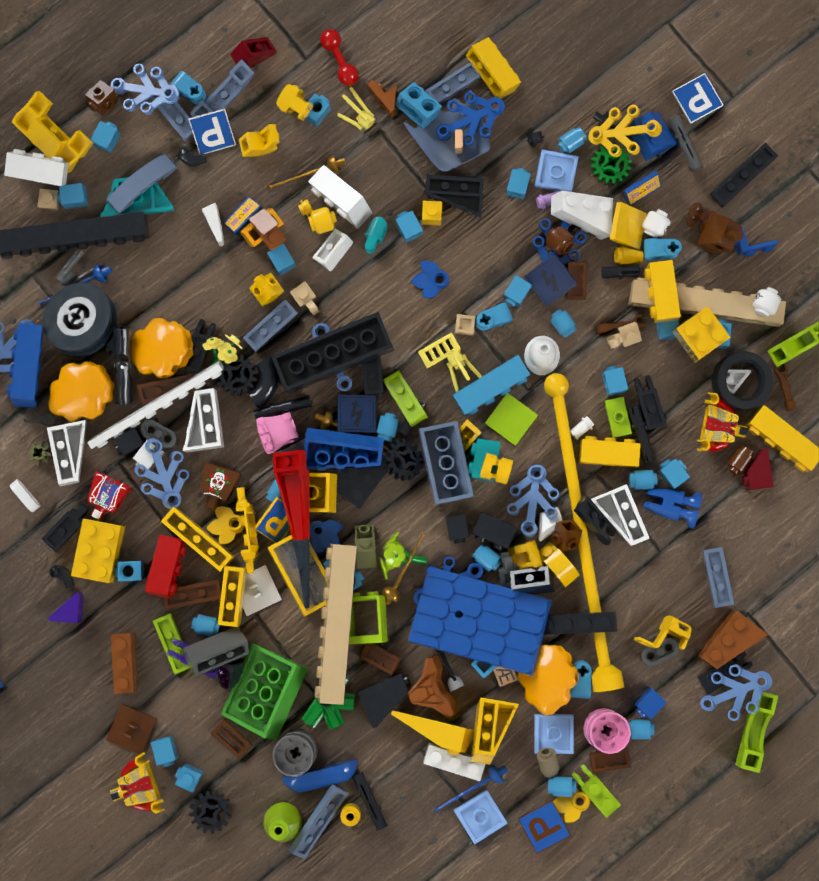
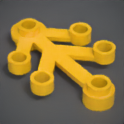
M631 105L627 109L628 114L615 129L608 130L615 121L622 117V112L614 107L609 111V117L601 126H595L590 130L589 140L594 145L602 144L613 157H619L622 149L607 139L615 137L627 147V151L630 154L636 155L640 151V146L636 142L630 141L626 136L647 133L650 137H657L662 132V126L658 121L650 120L646 125L627 127L640 114V109L636 105ZM633 109H636V112L634 114H631V111ZM617 111V116L613 117L614 112ZM652 125H655L654 129L649 130ZM600 132V135L595 138V135ZM633 146H636V149L634 151H631V148ZM618 148V151L613 154V150Z

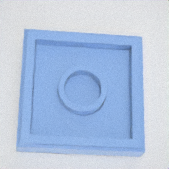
M542 149L534 187L558 192H572L579 156Z
M534 713V753L537 754L541 749L547 747L554 749L556 754H574V714H552L546 716Z
M487 789L454 809L474 844L508 824Z

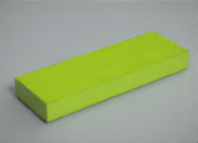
M399 370L383 379L384 384L411 427L428 418Z
M172 613L153 620L165 652L173 650L183 656L184 649L176 647L172 643L173 639L183 642ZM167 655L174 674L190 668L180 663L179 660Z

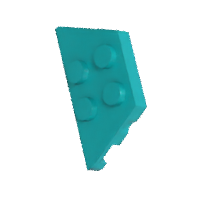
M129 177L114 179L111 186L112 190L108 197ZM156 182L138 196L134 203L121 214L106 199L107 203L104 211L101 212V217L144 212L145 214L174 211V207Z

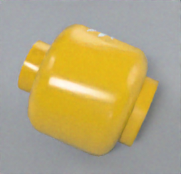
M328 207L313 210L308 217L312 232L316 231L317 234L333 230L334 223L337 222L334 211L330 212Z

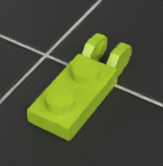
M583 764L581 766L582 771L590 778L584 783L577 773L574 772L572 776L579 783L580 788L607 818L621 804L597 776L593 775Z

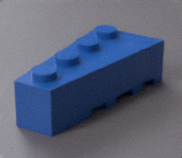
M19 323L18 329L14 330V340H17L16 347L12 348L14 366H10L9 377L12 378V385H8L7 396H10L15 407L37 408L38 402H36L35 393L39 392V378H37V375L40 374L41 369L39 356L42 355L44 330L42 325Z
M307 428L304 442L307 470L317 469V471H323L326 468L345 469V467L355 466V468L380 466L384 438Z

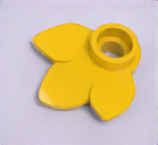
M223 506L217 507L215 510L218 519H215L207 526L208 531L214 535H219L220 544L232 542L236 534L242 532L245 526H242L241 516L235 515L230 508ZM234 522H239V526L237 528H234L232 526Z
M577 788L576 793H573L572 797L558 796L553 801L559 813H565L564 819L566 823L577 821L580 818L581 812L585 811L590 805L589 797L584 792L578 791ZM581 798L584 802L583 805H578L576 800Z

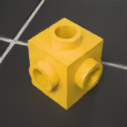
M272 273L258 275L249 288L261 306L274 302L284 292Z

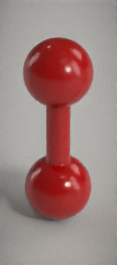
M333 29L325 30L321 34L320 43L324 49L333 52L340 66L337 74L339 81L346 86L355 84L359 73L355 66L346 63L339 49L341 44L340 34Z

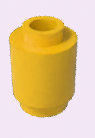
M346 804L341 811V821L346 826L356 825L360 820L361 810L356 804ZM352 813L354 818L347 817V814Z

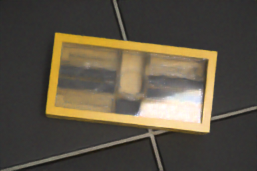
M292 535L269 546L267 550L303 616L305 617L325 606L326 599H323L324 587H327L328 579H325V570L311 544L310 607L306 609L303 602Z

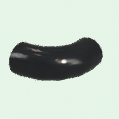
M272 357L265 358L256 365L260 374V382L257 387L248 392L257 408L267 403L273 397L278 387L279 375Z

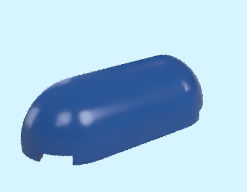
M358 759L310 769L303 775L296 777L285 775L281 778L286 787L295 792H306L331 786L332 784H340L354 776L358 767Z

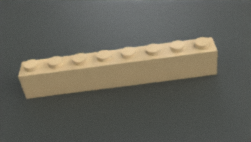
M645 278L633 280L628 305L644 308L652 307L651 299H648L647 296L648 280H645ZM676 283L680 313L696 315L708 306L715 317L719 319L780 327L784 323L786 301H781L775 315L763 317L755 313V309L752 306L757 294L745 296L742 292L738 291L724 293L722 289H712L710 291L705 290L703 286L690 288L686 287V284Z
M331 544L330 548H327L326 553L329 567L325 568V579H328L327 587H324L323 599H326V606L322 607L321 618L324 619V627L321 626L320 638H323L322 646H319L318 658H321V665L317 666L316 677L319 678V686L315 687V698H318V702L322 704L344 705L357 546Z

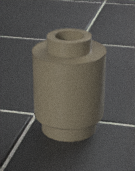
M547 747L541 749L537 753L541 773L548 778L556 776L559 770L556 751Z

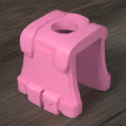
M290 412L274 417H260L256 419L258 433L268 455L299 439Z

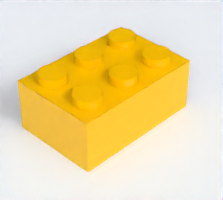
M83 519L71 576L114 583L115 566L118 565L117 562L126 526Z

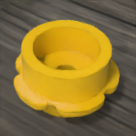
M300 200L301 204L298 207L302 215L309 217L311 211H313L309 200Z

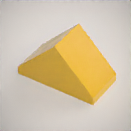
M468 419L459 428L464 452L482 433Z

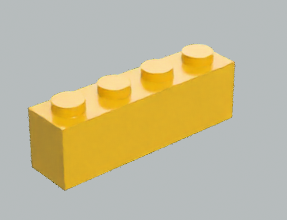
M765 405L759 407L747 422L748 430L753 435H759L765 439L764 443L767 446L775 447L779 450V455L786 460L790 459L795 463L794 466L801 472L812 471L819 462V447Z
M173 507L162 519L161 522L220 572H223L224 567L228 566L235 558L232 553L177 507Z

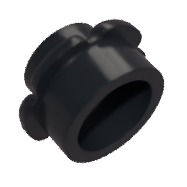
M542 131L527 134L528 140L526 142L530 141L531 145L542 143L541 139L544 138Z

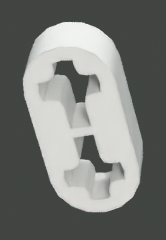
M16 479L9 485L31 512H34L41 506L19 479Z

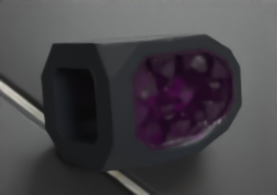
M241 658L218 667V680L220 686L225 690L235 687L239 682L240 675L243 673Z

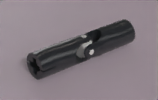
M122 326L113 327L114 367L117 370L114 378L115 404L128 405L132 403V378L128 371L131 368V327L123 326L122 329ZM124 354L128 357L129 363L124 359L116 361L118 355Z

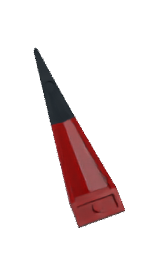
M306 450L273 453L274 475L290 526L299 569L303 602L306 609L310 607L309 470L306 468Z

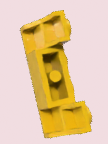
M36 91L28 103L16 113L12 123L33 145L37 146L44 153L45 157H62L63 161L69 162L67 173H70L79 159L85 157L93 142L80 130L75 131L70 139L47 116L53 103L42 92Z

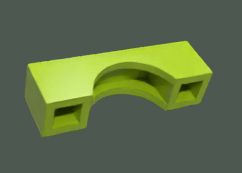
M763 691L758 703V711L753 714L748 712L735 763L736 766L760 773L764 757V736L767 725L775 712L778 700L777 695ZM750 704L749 709L755 711L756 707L754 704Z

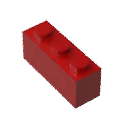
M159 535L145 587V592L148 595L171 599L172 594H175L177 589L176 578L177 575L181 574L182 570L181 559L185 557L187 546L182 539Z

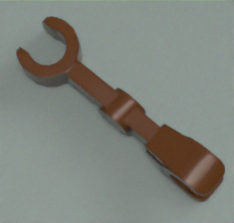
M643 315L635 316L632 321L600 324L597 326L598 334L609 332L615 328L636 322V319L643 318ZM645 323L641 325L638 324V328L643 327Z
M784 363L782 364L784 371L780 372L778 367L775 366L774 373L780 380L781 390L785 398V409L789 412L796 409L794 399H792L790 385L787 381L788 366Z

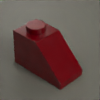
M268 37L241 41L230 55L236 65L242 59L250 68H253L275 55L277 51Z
M768 449L760 450L745 471L744 476H742V483L747 491L774 487Z

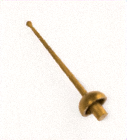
M332 155L328 158L325 167L334 174H339V167L346 165L344 158L336 160L335 156ZM320 168L277 184L269 185V188L272 189L275 186L315 174Z
M329 411L326 412L325 416L319 413L316 414L314 420L322 423L320 429H328L330 426L337 428V423L333 422V415Z
M421 533L420 539L395 584L387 586L382 590L386 605H390L392 600L399 601L400 592L397 587L425 533Z

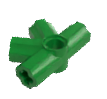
M344 693V705L322 704L318 702V698H315L301 719L315 729L324 717L329 730L334 729L345 723L339 709L354 710L355 693Z

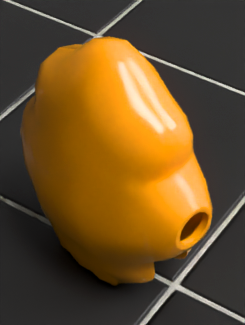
M164 318L152 319L145 329L137 330L134 333L131 342V363L136 366L140 373L145 375L154 373L159 378H168L174 375L178 368L185 367L194 355L191 333L176 321L168 322Z
M88 361L83 362L81 365L74 362L69 363L61 368L59 379L50 384L49 409L54 415L64 417L70 422H76L82 417L93 420L103 414L106 403L113 399L114 382L102 365H96Z
M541 645L534 675L530 676L518 672L517 678L519 683L525 688L526 701L534 705L541 714L549 716L570 701V690L578 683L579 675L576 667L572 664L571 654L565 651L563 646Z

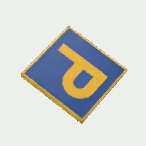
M277 497L253 528L274 543L281 541L290 530L283 501Z

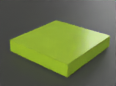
M507 393L485 424L516 446L538 415Z

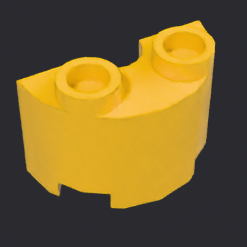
M535 540L508 548L513 564H517L519 569L543 567Z

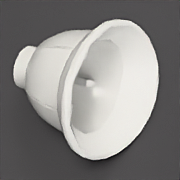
M547 336L533 338L527 344L524 352V359L528 369L537 375L551 373L557 367L560 358L558 345Z

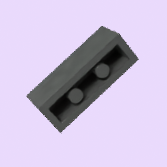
M234 627L185 647L184 653L188 666L193 674L198 676L248 655L249 649L248 641L239 627Z

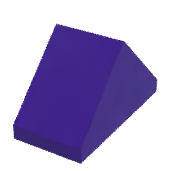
M76 592L49 616L48 620L54 622H82L84 594Z

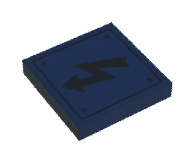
M556 253L524 276L532 284V288L546 307L578 284Z
M337 395V432L376 434V395Z

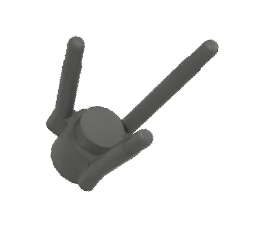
M75 250L56 276L65 286L78 283L93 273L94 267L76 279L74 278L76 274L71 269L84 254L83 251H80L77 255L78 250Z

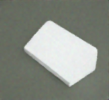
M335 228L312 258L327 270L332 271L351 247L353 241L346 234Z

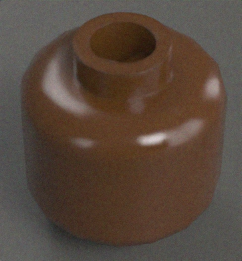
M563 226L553 227L547 232L546 245L557 255L567 254L574 247V236Z

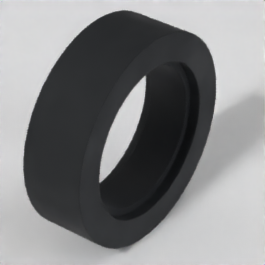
M741 351L724 357L717 363L712 374L714 393H717L719 398L734 410H746L761 405L770 395L773 386V376L767 362L761 356L748 351ZM735 363L748 364L757 374V390L748 399L735 397L727 387V372Z

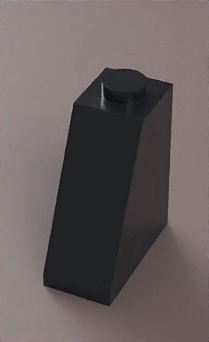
M400 672L358 691L373 729L385 719L409 692L408 687L411 685L407 675L403 676Z

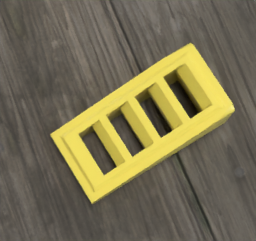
M451 332L418 353L428 369L446 359L451 353L461 350ZM446 341H450L453 347L452 350L449 349ZM442 344L447 353L443 354L439 345ZM433 348H436L440 357L437 358L435 356ZM428 351L433 359V361L431 362L429 361L426 355V352Z

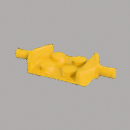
M245 487L236 488L238 496L236 511L244 512V515H241L242 526L246 527L247 534H244V544L248 546V550H241V555L244 562H246V574L255 573L253 561L259 555L257 531L253 529L256 525L255 511L253 510V505L245 499Z

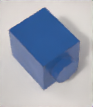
M649 687L634 703L637 707L635 711L642 718L647 716L649 719H652L667 702Z

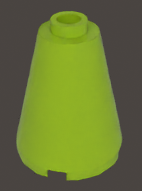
M281 802L267 810L263 825L267 835L274 841L289 842L300 833L303 820L297 807L290 803Z

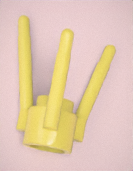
M350 87V91L363 108V111L343 94L342 97L359 114L356 117L358 122L340 113L337 116L356 126L359 130H362V128L368 130L376 119L353 87Z
M460 350L447 356L449 362L446 365L450 370L456 392L459 391L453 368L455 370L460 369L467 381L470 380V377L464 368L466 364L478 378L482 377L467 359L466 355L461 354Z

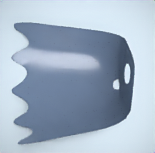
M469 95L468 101L473 100L474 96ZM455 98L453 99L456 100L460 105L477 111L479 110L478 105L475 103L463 104L459 100ZM452 103V109H455L456 104ZM440 110L437 118L424 129L417 125V128H413L404 122L410 134L431 162L441 171H449L464 164L462 163L463 160L468 162L488 152L490 149L489 138H483L480 134V128L484 126L482 118L476 130L473 145L466 146L463 143L462 154H455V131L452 132V136L448 140H441L436 134V129L441 124L449 125L467 115ZM470 124L458 129L463 131V136L467 134ZM441 129L440 133L445 134L447 129ZM486 129L482 131V134H487ZM467 137L465 139L466 143H470L472 141L471 137Z

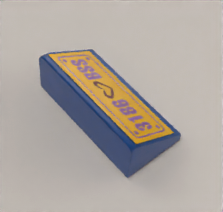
M657 170L624 190L622 196L629 206L660 188L661 184Z
M248 196L223 224L238 236L240 234L239 231L250 223L249 218L261 211L262 207Z

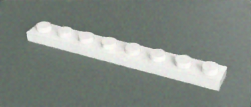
M221 361L216 362L90 438L87 442L91 449L96 446L98 449L108 443L107 440L114 437L115 439L124 433L123 430L127 427L131 429L141 423L139 420L144 417L147 419L151 418L157 413V409L169 407L173 404L172 400L177 397L179 399L184 398L189 394L188 391L195 387L197 390L205 385V380L210 377L212 380L219 377L224 368Z

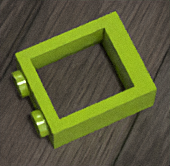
M378 591L367 592V596L353 593L349 644L388 642L385 596L379 595ZM377 600L379 634L355 636L353 602Z

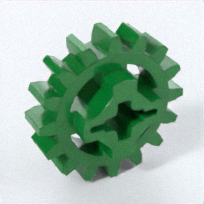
M600 146V152H594L595 157H592L590 161L594 164L590 166V169L595 170L593 177L599 176L598 182L603 179L605 180L604 185H607L609 181L614 186L616 180L622 183V177L625 179L628 177L627 172L631 171V167L628 165L632 163V160L627 159L629 153H623L624 147L621 148L622 153L619 157L610 155L609 150L603 146ZM617 148L613 150V154L618 151ZM602 157L603 164L599 166V159ZM608 162L610 164L615 163L614 167L612 165L607 166ZM623 163V170L620 172L619 165Z

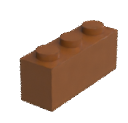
M135 632L112 634L111 651L114 694L138 691Z

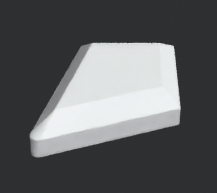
M728 370L726 384L732 394L737 391L751 373V370Z
M556 507L558 515L555 519H548L545 511L540 513L539 541L544 540L554 532L556 522L563 521L558 507ZM549 511L548 515H554L555 511Z

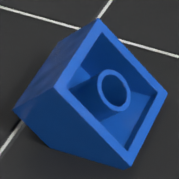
M649 112L633 120L629 127L646 125L650 120H656L662 126V132L657 137H650L647 133L631 135L634 142L640 146V152L645 161L678 144L659 112ZM652 125L649 130L654 129L655 125Z

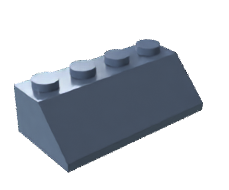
M454 421L420 428L418 433L434 506L474 497L458 422Z

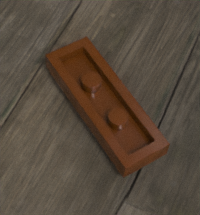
M194 372L137 384L141 404L152 402L195 376ZM194 387L190 389L188 392L189 394H191L197 390Z
M214 580L177 587L171 599L163 598L165 609L221 599V581Z

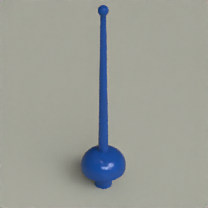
M98 264L93 269L94 275L79 283H87L94 279L102 283L107 282V275L112 273V269L110 266L102 268ZM50 297V298H48V299H46V300H44V301H42V302L40 301V302H39V305H42L43 303L49 301L52 297Z
M494 764L491 765L488 777L440 807L435 808V811L438 812L439 809L490 780L495 783L504 782L502 775L508 772L506 766L503 765L497 768Z

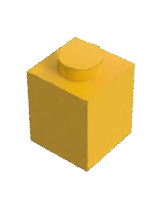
M423 201L422 225L441 226L442 201Z

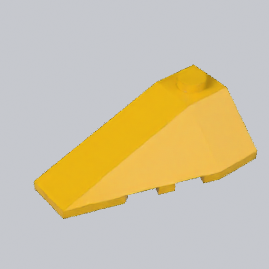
M393 710L391 712L393 716L440 747L448 749L447 753L459 755V752L466 753L474 736V730Z

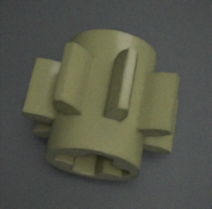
M40 441L39 445L32 443L33 448L27 450L32 456L29 460H36V465H41V461L49 463L47 459L49 456H52L49 452L51 446L47 445L44 447L43 441ZM38 450H43L41 452L42 457L37 456L39 455Z

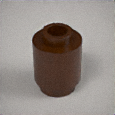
M741 446L727 463L729 466L728 470L737 476L739 473L743 475L753 461L754 453L750 449Z

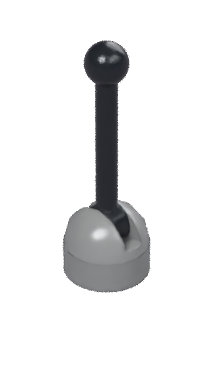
M436 650L440 653L450 675L448 679L450 692L464 686L462 679L459 676L453 675L444 652Z

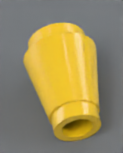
M624 246L616 247L614 251V262L620 265L642 263L643 251Z

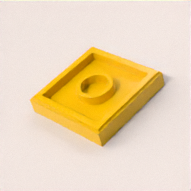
M617 202L610 240L631 249L640 250L644 232L642 224L647 213L623 202Z

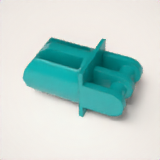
M382 217L373 218L366 233H364L365 238H367L365 250L368 254L374 253L378 243L383 244V239L387 232V223Z

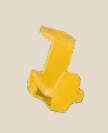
M286 85L276 102L282 112L292 114L296 111L299 113L298 118L302 121L306 119L313 108V104L303 98L305 93L297 85Z
M666 616L660 625L659 630L661 631L653 643L641 637H634V641L649 648H659L668 633L680 639L679 649L684 650L691 636L692 629L688 624L677 618ZM679 625L685 627V631L680 629Z

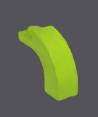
M819 321L768 350L777 367L819 344Z

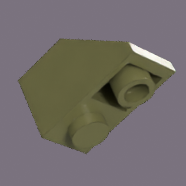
M374 524L356 525L358 569L377 567Z

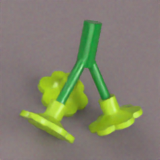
M396 531L383 547L386 563L381 557H378L385 580L388 579L387 574L389 570L405 564L411 555L397 541L399 531ZM414 555L410 562L425 565L427 558Z

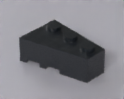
M427 175L425 196L442 201L444 204L481 218L484 178Z

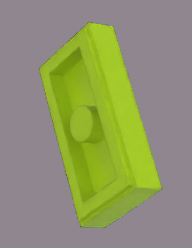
M624 397L605 400L604 403L612 438L631 435L632 432Z

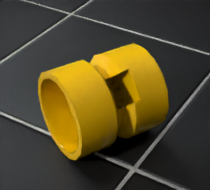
M486 453L480 477L488 480L495 478L496 482L506 485L513 460L504 457L498 459L497 455ZM493 465L498 466L496 472L491 470Z

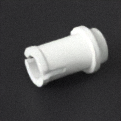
M582 417V421L570 430V433L576 440L589 429H593L594 423L589 417Z

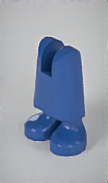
M658 488L648 489L646 495L659 498L658 504L644 502L643 508L674 521H678L679 517L684 518L687 526L694 529L699 512L682 509L681 506L685 505L699 510L702 493L697 492L692 497H685V492Z

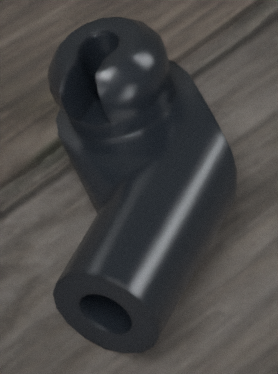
M181 149L179 152L180 160L190 167L207 163L205 154L194 156L188 149Z
M54 565L49 569L51 577L63 579L66 589L75 586L68 568Z

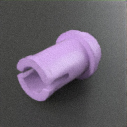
M558 191L543 196L540 194L536 198L537 207L545 209L547 206H550L551 196L558 193Z

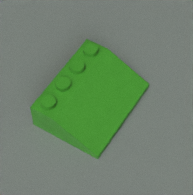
M252 643L249 654L243 663V673L240 675L239 682L232 688L221 715L263 738L277 740L308 668Z

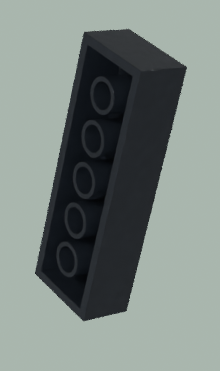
M376 312L271 357L285 392L291 394L394 351V348L380 314Z

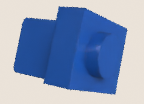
M742 228L743 239L736 241L734 248L736 247L738 256L744 255V257L755 255L757 251L762 250L763 253L773 251L774 247L779 243L778 240L748 246L745 231Z

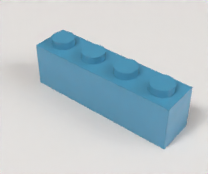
M516 355L451 396L462 414L466 415L468 413L471 416L479 411L478 407L485 404L487 406L495 401L494 397L498 394L503 396L510 392V387L514 384L519 386L527 381L526 377L530 373L519 355Z

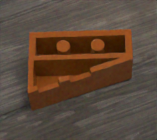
M731 610L697 656L712 668L718 669L768 634L737 610Z

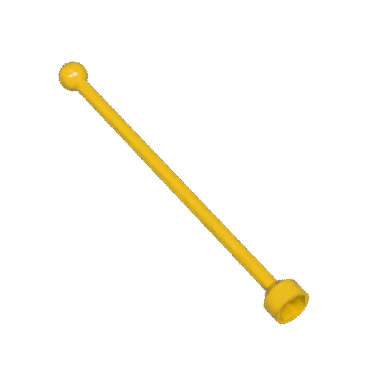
M553 373L546 378L544 389L550 397H553L573 519L582 529L578 548L589 612H601L587 526L574 511L581 499V491L564 395L569 389V383L564 375ZM605 632L593 633L599 667L591 675L593 692L624 688L622 671L610 664Z

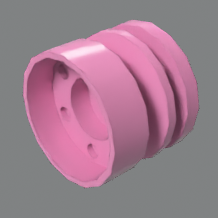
M600 708L589 713L583 726L584 736L588 743L603 753H618L626 747L630 740L631 731L627 720L611 709ZM604 725L608 727L606 733L602 732Z

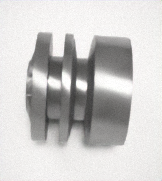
M289 731L277 742L273 749L272 758L275 767L286 776L296 777L303 775L310 769L317 758L318 747L316 740L306 731ZM296 747L299 748L300 753L298 755H295L294 749Z

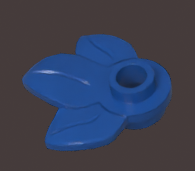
M421 261L422 273L416 275L411 282L417 288L423 289V298H433L440 289L448 286L449 276L445 271L439 270L436 263ZM438 277H442L443 282L438 283L436 279Z
M327 520L325 522L313 521L310 523V544L316 554L320 555L324 548H330L331 544H340L336 534L343 529V526L339 522ZM317 527L321 528V532L319 534H315L314 532L315 528Z

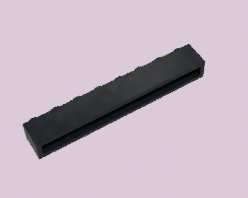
M144 212L2 229L0 230V257L2 259H11L13 255L27 257L36 252H39V254H49L52 250L66 252L70 250L69 248L87 249L88 246L92 245L105 247L108 243L122 245L126 241L131 240L133 242H143L145 239L150 238L147 215Z

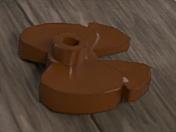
M700 202L694 203L689 209L686 222L689 227H693L698 220L701 221L699 232L702 233L711 213H716V211L707 212L703 210Z

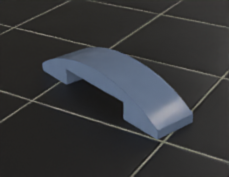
M241 59L229 72L230 76L205 101L202 100L190 112L192 117L226 109L246 88L254 77L255 72Z
M165 154L161 155L126 179L107 198V201L121 214L134 203L138 196L160 179L164 180L177 170V167Z

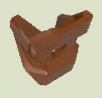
M434 654L425 660L422 677L408 692V696L412 704L434 708L449 718L457 713L459 708L455 698L445 688L441 678L443 667L438 654Z

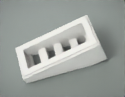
M213 203L203 208L202 211L219 246H223L224 237L219 209L216 203Z

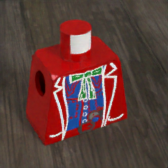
M96 471L87 499L88 502L96 505L91 516L102 520L106 511L116 513L133 488Z

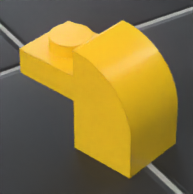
M275 124L267 125L260 132H246L239 138L243 157H254L271 153L277 150V144L280 142Z
M550 541L539 550L542 562L549 566L553 575L565 588L580 575L568 558Z

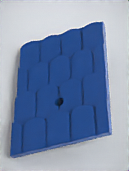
M428 567L408 641L533 676L552 601L544 597L512 591L511 588Z

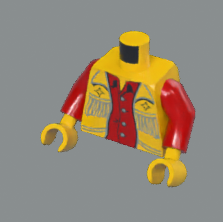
M708 392L707 394L711 396V399L705 400V403L712 405H708L705 409L700 440H697L702 446L697 448V451L716 452L727 448L730 443H733L735 436L745 438L748 427L738 425L739 416L719 398L717 393Z
M143 752L129 761L123 768L121 777L117 780L119 787L110 790L111 798L113 801L123 798L125 805H131L133 809L159 813L165 811V808L162 809L159 805L164 801L163 799L158 800L161 796L149 764L150 760L145 761L143 759V755L146 754Z

